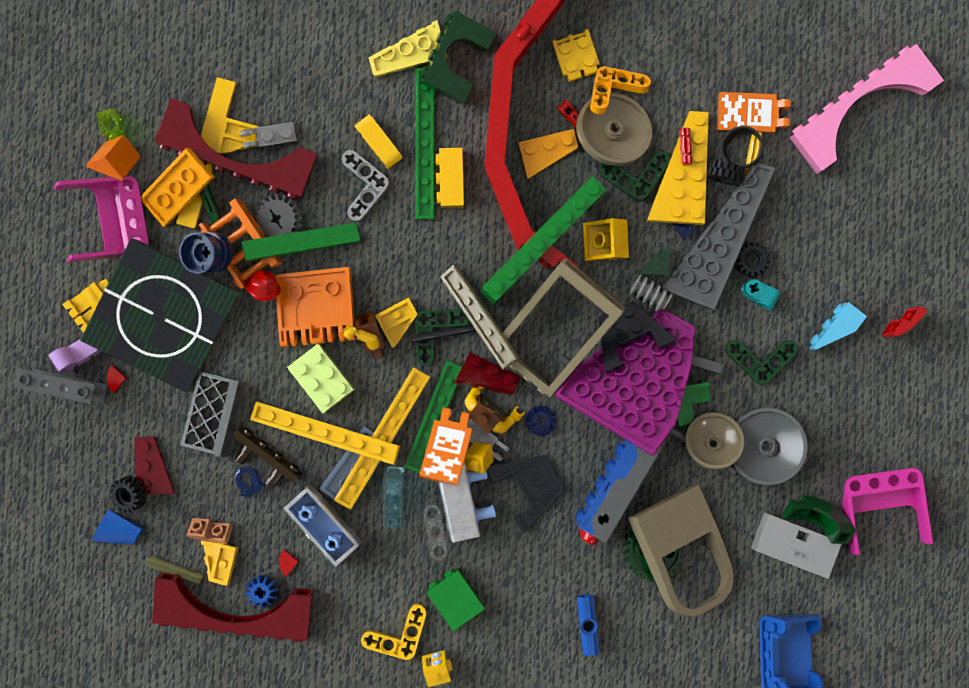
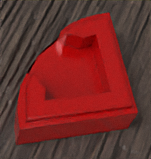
M113 365L107 373V384L113 393L128 379Z
M284 549L279 558V566L282 573L287 576L299 560Z

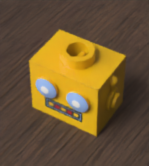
M444 650L422 656L423 672L428 687L451 682L450 671H453L450 659H447Z

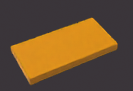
M190 147L186 148L140 196L141 202L159 223L166 227L215 176Z

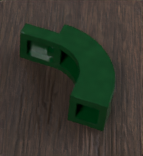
M803 495L800 501L790 500L782 513L784 518L788 520H806L816 524L825 532L831 544H848L856 532L853 524L844 513L832 504L816 497Z

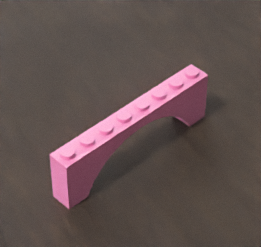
M917 44L911 48L906 46L898 52L900 55L898 58L894 59V57H891L883 63L885 66L883 69L879 70L876 68L868 74L870 78L867 81L860 80L853 86L854 90L852 92L845 91L838 97L840 101L836 104L833 102L829 103L823 108L825 112L821 115L814 114L808 119L809 123L806 126L801 124L792 131L794 135L790 137L791 141L816 174L837 160L835 145L837 131L844 114L857 99L870 92L889 88L909 90L923 96L944 81Z

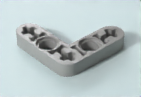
M348 150L342 155L343 164L367 183L366 187L349 206L347 212L351 220L358 222L368 214L388 189L389 181L384 174L353 150ZM354 155V160L359 164L356 170H354L356 165L352 162L347 164V156L351 157ZM364 166L371 169L370 175L362 176L360 174L361 168ZM375 172L377 173L375 177L378 180H382V178L384 179V187H376L377 183L373 179L371 182L368 181L373 177ZM366 193L373 194L374 199L371 203L363 201V196ZM359 201L367 207L366 210L363 207L360 209L361 215L359 217L357 215L352 217V210H357L360 207V204H357Z

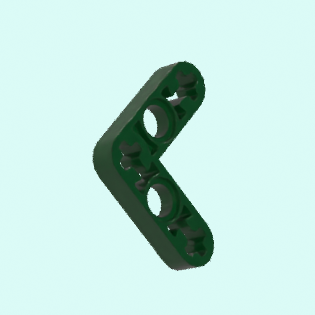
M664 151L656 152L638 179L619 166L604 163L599 169V174L603 179L633 199L641 201L648 196L668 166L670 157ZM656 157H664L663 161L666 162L665 164L661 163L657 169L650 166L651 164L653 166L656 165L658 162ZM609 166L612 167L611 171H612L614 174H616L617 171L620 172V173L617 175L615 181L612 180V178L614 177L612 174H610V173H609L608 175H605V174H604V172H605V170L603 169L604 167H605V168H608ZM652 171L655 174V180H646L645 173ZM620 177H627L629 184L621 186L619 184ZM640 180L647 184L643 189L644 196L636 195L637 191L635 188L639 189L643 184L639 182Z
M462 309L423 310L418 312L415 318V333L418 335L433 332V328L466 326L470 320L467 318L464 320V323H460V320H454L455 324H450V312H454V316H460V313L464 312ZM431 313H435V325H431L432 321H426L425 325L418 321L422 314H425L426 317H432ZM441 313L448 315V321L445 324H440L437 320L438 315ZM430 340L427 344L416 343V358L422 366H428L434 360L433 340ZM431 345V350L427 349V355H430L431 359L424 363L420 359V356L423 355V349L419 350V346L427 347Z
M737 340L729 341L725 346V351L754 382L766 384L796 355L798 346L792 340L783 341L762 363ZM731 344L733 346L738 345L739 347L737 348V350L740 353H743V351H745L746 354L742 355L738 360L737 357H739V355L736 352H730L732 349L730 347ZM785 344L792 345V353H785L783 356L786 357V359L784 360V358L777 352L779 351L780 353H783L786 350ZM745 357H750L753 360L750 368H746L743 365ZM772 357H777L780 361L779 366L776 368L770 365ZM767 368L773 371L772 373L768 371L764 375L765 380H758V372H764Z

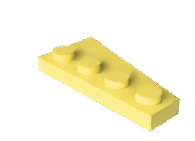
M435 20L429 26L417 30L411 36L405 37L395 45L389 46L369 57L374 78L429 63L428 56L431 50L437 46L435 41L440 32L438 21Z

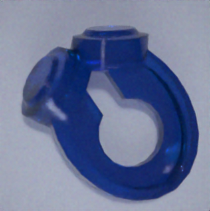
M244 466L237 470L235 481L241 490V496L250 497L261 490L263 482L260 481L258 473L252 467ZM248 472L251 474L252 488H249L247 483L242 482V473Z

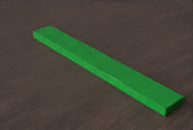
M415 68V220H434L435 91L420 83L422 80L420 74L423 68Z

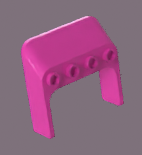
M126 176L123 181L113 177L58 181L54 185L55 191L81 188L92 190L96 197L102 229L104 251L70 255L67 258V263L120 257L131 237L148 245L140 192L135 178Z
M906 468L857 475L846 480L842 497V509L855 529V513L908 505L912 506L916 511L921 542L928 545L933 544L923 475L918 469ZM855 532L848 543L849 552L854 555H860L857 532Z

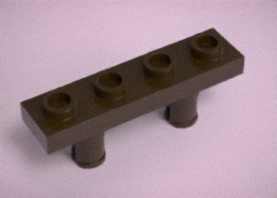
M241 427L233 434V437L244 445L235 457L238 463L243 465L254 452L274 468L265 480L269 487L274 488L283 476L294 483L303 474L296 464L285 460L282 453L272 450L266 441L255 437L254 432L249 428Z

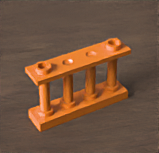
M235 198L229 202L232 207L231 211L211 226L209 223L199 224L202 229L201 232H216L234 218H239L242 222V227L227 237L231 244L246 233L250 234L252 239L266 237L242 199ZM242 250L232 257V261L227 269L233 276L234 284L241 289H245L244 281L249 279L257 270H261L267 265L278 267L283 264V261L279 256L265 258L244 273H241L236 264L245 258Z

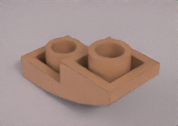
M192 518L187 536L205 542L228 544L233 527L229 523H213L210 519Z

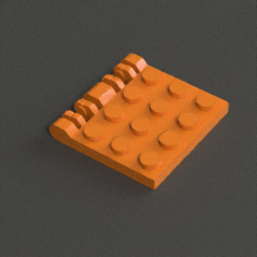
M350 267L275 275L281 287V293L276 298L279 343L281 347H290V343L291 346L298 345L296 331H301L303 345H309V334L311 344L326 343L325 328L327 330L328 342L332 343L335 339L333 327H338L339 340L341 342L346 341V337L343 335L344 326L351 324L356 328ZM354 335L350 340H349V339H347V340H348V341H352V340H356L357 338H356V336Z

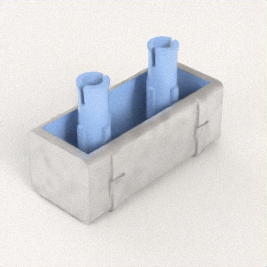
M465 462L458 486L438 482L447 521L446 526L452 542L481 536L478 526L479 520L496 517L493 505L479 509L474 507L470 488L471 482L488 479L487 472L483 474L466 470Z
M311 484L283 509L336 567L362 543V540Z

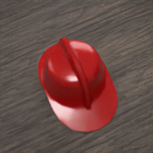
M257 270L252 277L244 281L245 289L252 297L260 301L273 300L281 293V287L275 275L269 271Z

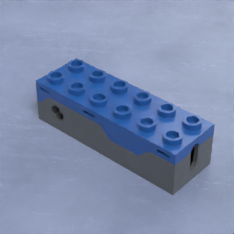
M626 440L623 443H618L614 450V453H616L613 460L609 459L604 467L606 470L603 477L599 476L595 482V491L593 493L590 492L586 497L585 508L583 510L580 509L575 516L583 541L592 546L596 545L598 540L604 543L608 541L666 441H664L654 457ZM604 514H606L605 519H600L598 521V517L600 515L604 516Z

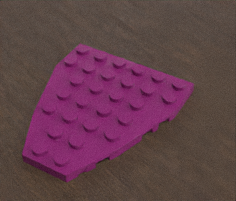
M664 309L656 312L651 318L674 337V344L659 350L651 334L615 350L622 363V368L609 374L605 372L603 350H596L590 358L584 362L581 361L555 394L559 400L653 457L676 425L691 371L695 327Z

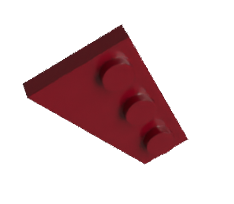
M469 352L454 384L461 385V383L471 384V387L478 388L481 386L489 388L490 391L513 395L521 377Z
M134 437L135 476L138 477L137 481L141 480L143 482L142 486L145 485L144 491H147L148 495L175 494L156 437Z

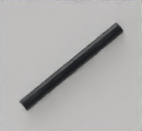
M473 325L413 335L410 338L411 343H417L477 331Z

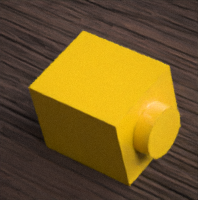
M474 441L466 454V470L484 474L494 461L492 445Z

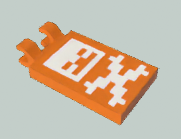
M719 92L717 131H730L738 126H749L760 133L774 134L775 128L787 129L790 126V118L779 119V109L788 110L791 107V99L777 100V94Z
M443 407L441 420H434L419 476L420 478L458 486L473 432L471 428H468L470 413L462 412L460 423L450 421L451 409Z

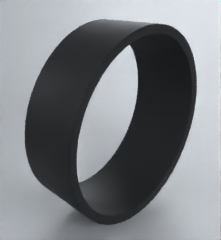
M738 126L731 129L724 136L721 142V154L725 161L731 163L727 155L729 142L735 136L742 133L756 136L761 143V150L754 161L746 165H740L745 169L755 165L762 157L763 140L759 132L754 128Z

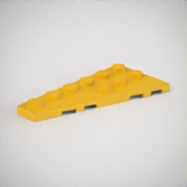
M689 111L683 128L688 127L691 129L689 138H691L692 163L691 165L681 164V138L679 136L646 222L705 224L708 112Z

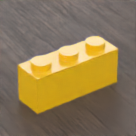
M439 148V154H436V166L440 165V173H436V184H440V192H437V203H441V208H464L462 148Z

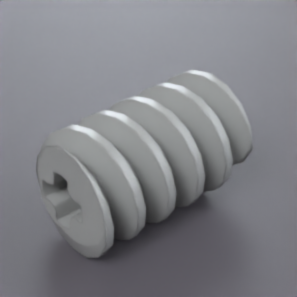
M640 273L633 283L629 294L632 295L637 292L636 299L643 296L642 303L649 300L650 308L656 305V312L660 309L663 310L673 294L670 293L666 296V289L660 292V285L653 288L654 281L652 280L647 283L648 277L645 276L640 279L642 274Z

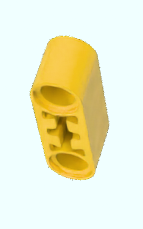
M370 114L354 125L387 169L403 158Z

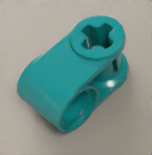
M759 280L747 281L741 287V292L746 298L768 310L773 309L781 294L777 289L767 286ZM753 285V289L755 290V292H751V288L749 286Z

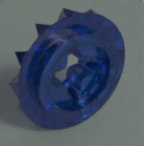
M535 406L527 413L525 422L532 434L545 436L555 428L556 417L550 408ZM537 413L542 418L549 417L544 421L545 428L540 424L533 425L538 420Z

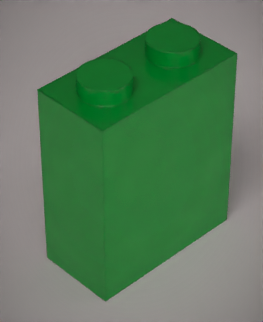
M451 568L444 574L445 578L440 581L436 579L431 582L426 592L452 631L485 609V605L459 568L456 570Z

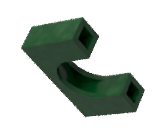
M454 11L451 14H447L443 22L445 28L443 32H439L436 38L437 46L431 50L428 56L430 61L420 74V77H422L420 83L461 104L466 101L473 84L454 75L448 69L445 60L446 50L452 42L460 41L484 52L489 49L496 32L458 11Z

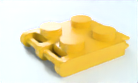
M588 29L573 36L570 34L567 38L558 41L552 40L563 77L567 76L569 82L580 79L582 77L580 71L584 72L585 77L597 72V66L600 63Z

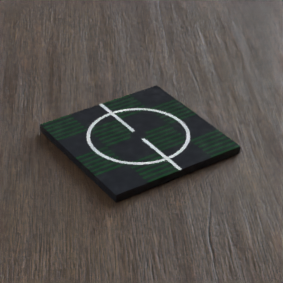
M131 237L80 341L187 393L239 291L206 274L191 273L185 269L180 261Z

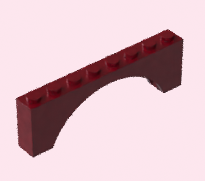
M170 98L154 140L159 145L158 148L170 152V149L177 151L176 155L178 156L186 148L190 147L205 166L207 163L214 165L213 169L223 173L227 170L232 172L231 176L241 180L243 177L248 178L250 183L257 186L264 184L269 186L268 190L279 193V191L285 192L287 197L294 200L303 198L318 158L317 153L298 147L291 154L280 160L266 164H244L225 158L210 148L201 137L194 121L191 106L173 98Z
M160 572L155 579L152 623L163 627L171 625L181 629L197 628L199 631L215 630L218 633L250 634L259 638L267 636L274 637L277 640L293 639L295 642L307 641L311 627L314 590L294 588L282 603L271 610L255 615L236 616L218 612L204 605L188 590L180 574Z

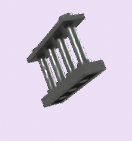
M17 368L13 386L18 389L92 404V401L105 403L109 388L108 384L33 368L32 371Z

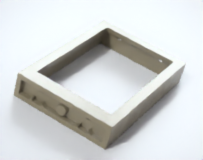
M566 258L561 261L503 332L508 339L560 275L609 315L551 384L519 358L509 366L511 369L519 371L527 382L536 385L540 393L549 397L558 389L626 308Z

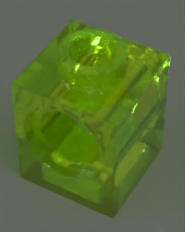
M111 108L96 112L102 136L111 140L125 134L121 115L117 109ZM114 121V127L112 129H108V124Z

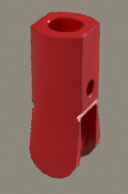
M564 99V103L557 106L556 109L576 128L579 113ZM568 108L572 111L569 115L565 113Z

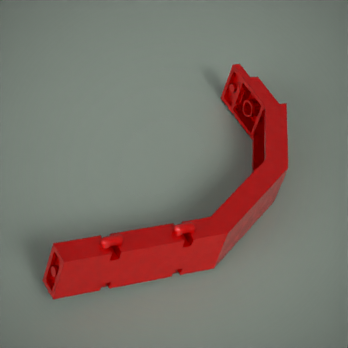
M536 0L520 20L517 28L511 32L494 56L484 166L517 251L535 232L531 230L505 165L513 70L564 5L565 0ZM553 246L539 258L540 261L538 262L548 270L549 267L553 269L556 264H560L566 258L577 268L579 267Z

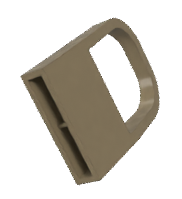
M699 485L689 486L628 517L662 598L673 612L683 616H698L719 605L727 598L733 585V568L721 534ZM704 535L720 571V586L711 598L695 607L686 608L678 601L662 557Z

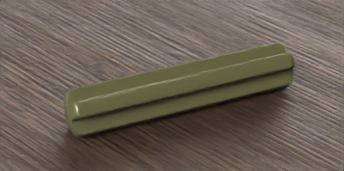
M155 556L149 557L147 561L148 567L164 573L180 574L182 580L195 585H199L203 579L202 574Z

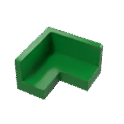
M710 382L686 385L676 426L680 427L691 424L695 420L692 404L711 401L708 387L711 386Z

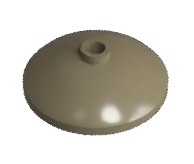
M706 413L697 417L689 425L685 436V444L690 457L697 464L708 469L718 470L731 466L739 459L744 448V435L740 426L729 416L721 413ZM715 442L717 446L711 447L710 443Z

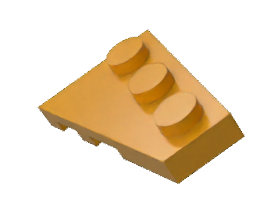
M574 129L518 142L527 180L578 149Z

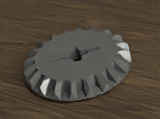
M275 194L265 197L258 203L257 208L254 209L253 217L266 237L299 232L301 228L302 215L300 208L294 200L285 195ZM274 214L276 216H281V218L279 219L280 224H278L277 222L273 223V220L275 219Z

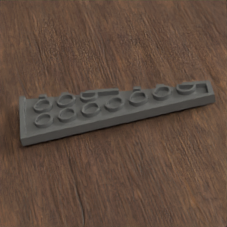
M756 162L738 189L731 195L726 205L722 207L720 213L709 224L695 243V246L684 257L682 263L672 273L666 284L663 285L662 290L666 289L668 293L714 311L716 310L774 175L775 168Z

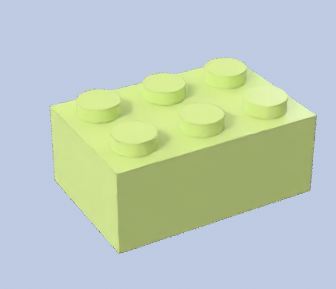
M321 344L315 345L287 367L322 413L329 411L356 390Z

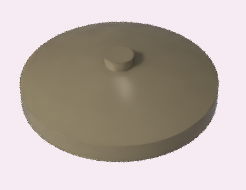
M610 93L609 104L604 114L593 113L590 109L591 99L587 101L578 115L576 124L579 141L586 152L594 159L612 166L628 165L638 160L648 149L652 138L651 122L645 110L633 99L618 93ZM598 99V105L601 106L602 100Z

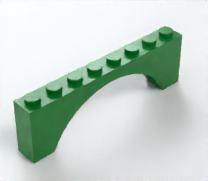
M592 176L481 288L480 292L494 305L603 195L606 189Z

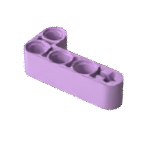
M79 339L68 347H60L49 354V357L59 372L67 373L74 370L73 367L76 365L80 366L88 361L90 356H95L101 351L81 342Z

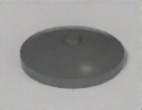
M759 408L746 413L736 422L744 435V448L741 456L733 465L743 477L760 485H778L790 480L801 470L807 457L808 443L803 428L790 414L775 408Z

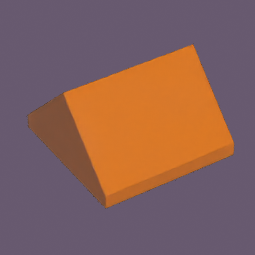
M121 135L106 141L86 164V167L123 181L140 160L141 155L127 138Z

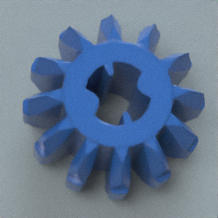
M258 575L257 579L251 578V583L246 585L249 591L245 592L246 596H251L248 599V603L254 600V607H257L260 603L261 608H265L266 603L272 605V599L278 597L273 593L279 590L278 587H272L276 581L273 580L269 583L270 576L268 575L264 580L262 575ZM260 588H261L263 591L265 590V593L263 594V596H262V593H260V592L258 593V590H259Z

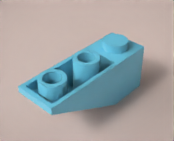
M849 302L840 303L834 309L833 313L835 315L832 319H827L822 325L823 331L811 339L810 343L812 345L809 349H819L856 332L867 316Z

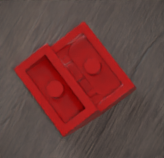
M922 306L908 308L901 319L889 322L881 336L883 338L897 337L907 332L921 320L928 310Z

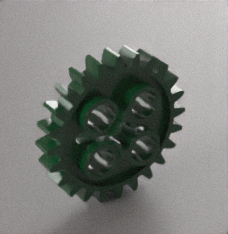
M629 530L632 536H625L629 543L623 544L624 547L628 548L623 554L629 557L624 561L631 563L628 568L630 570L635 569L634 575L638 576L641 573V579L644 580L647 577V580L652 582L654 577L643 552H638L639 543L634 531ZM686 546L671 552L667 557H662L669 575L674 576L673 569L680 570L677 563L683 564L680 556H685L686 554L682 553L681 549L686 548Z

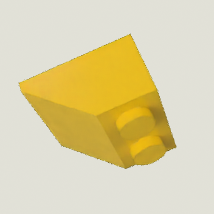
M611 218L583 223L585 261L629 258L627 220Z

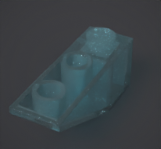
M385 467L383 528L402 529L404 467Z

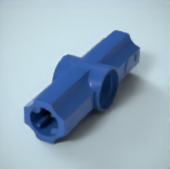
M584 594L577 596L583 655L594 656L600 654L594 595ZM586 621L593 622V626L590 629L583 627Z

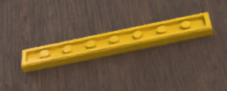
M218 77L201 133L203 140L214 151H216L224 119L228 117L236 88V82ZM207 163L206 167L212 173L214 165ZM200 193L180 212L176 224L193 229L197 228L203 206Z
M415 367L412 368L373 433V438L389 443L392 442L430 376ZM360 455L334 501L351 510L380 460Z
M260 402L255 403L250 418L252 421L393 465L396 463L401 447Z

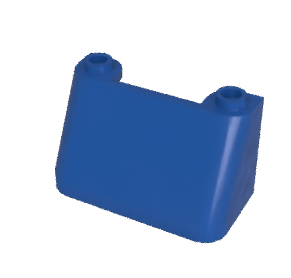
M795 614L761 617L759 630L762 688H824L823 678L819 673L812 671L811 634L820 632L822 626L821 615Z

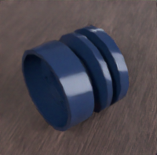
M195 232L188 234L182 240L179 256L185 269L191 273H215L224 271L230 265L233 249L229 239L222 233Z

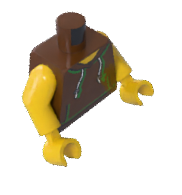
M373 311L354 316L356 328L351 324L347 325L343 330L344 337L350 340L355 335L357 339L362 341L366 353H372L374 360L384 357L382 349L385 348Z
M473 387L465 399V405L468 413H470L469 418L486 433H505L515 421H520L525 412L522 414L517 413L519 406H516L510 416H508L480 392L485 387Z

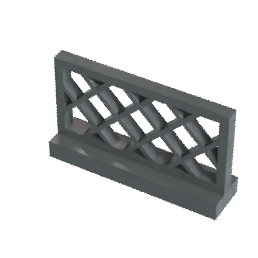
M199 371L180 446L219 457H227L245 382ZM203 376L209 377L213 385L204 389L201 384ZM224 381L229 382L228 391L222 394L218 385ZM215 388L219 396L211 401L207 392ZM204 395L208 403L200 408L197 404V399ZM221 399L224 407L223 410L217 412L213 404ZM210 406L214 415L206 419L202 411ZM199 413L203 422L195 426L192 419L193 416ZM217 418L219 427L213 431L208 422ZM205 425L210 434L202 438L197 429ZM194 432L199 441L194 444L187 443L189 434ZM211 436L215 442L213 449L207 448L204 443Z

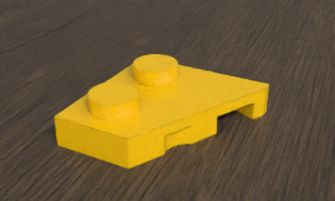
M225 117L215 152L225 154L258 147L243 148V143L257 141L256 134L244 137L241 136L240 131L254 129L259 126Z
M408 297L375 315L391 347L394 348L418 314Z
M201 541L205 549L206 556L204 559L208 567L209 581L225 586L230 585L239 547Z

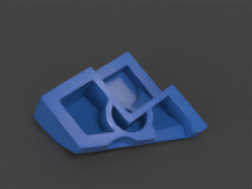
M108 509L93 537V541L136 544L145 527L130 518H125L112 509Z

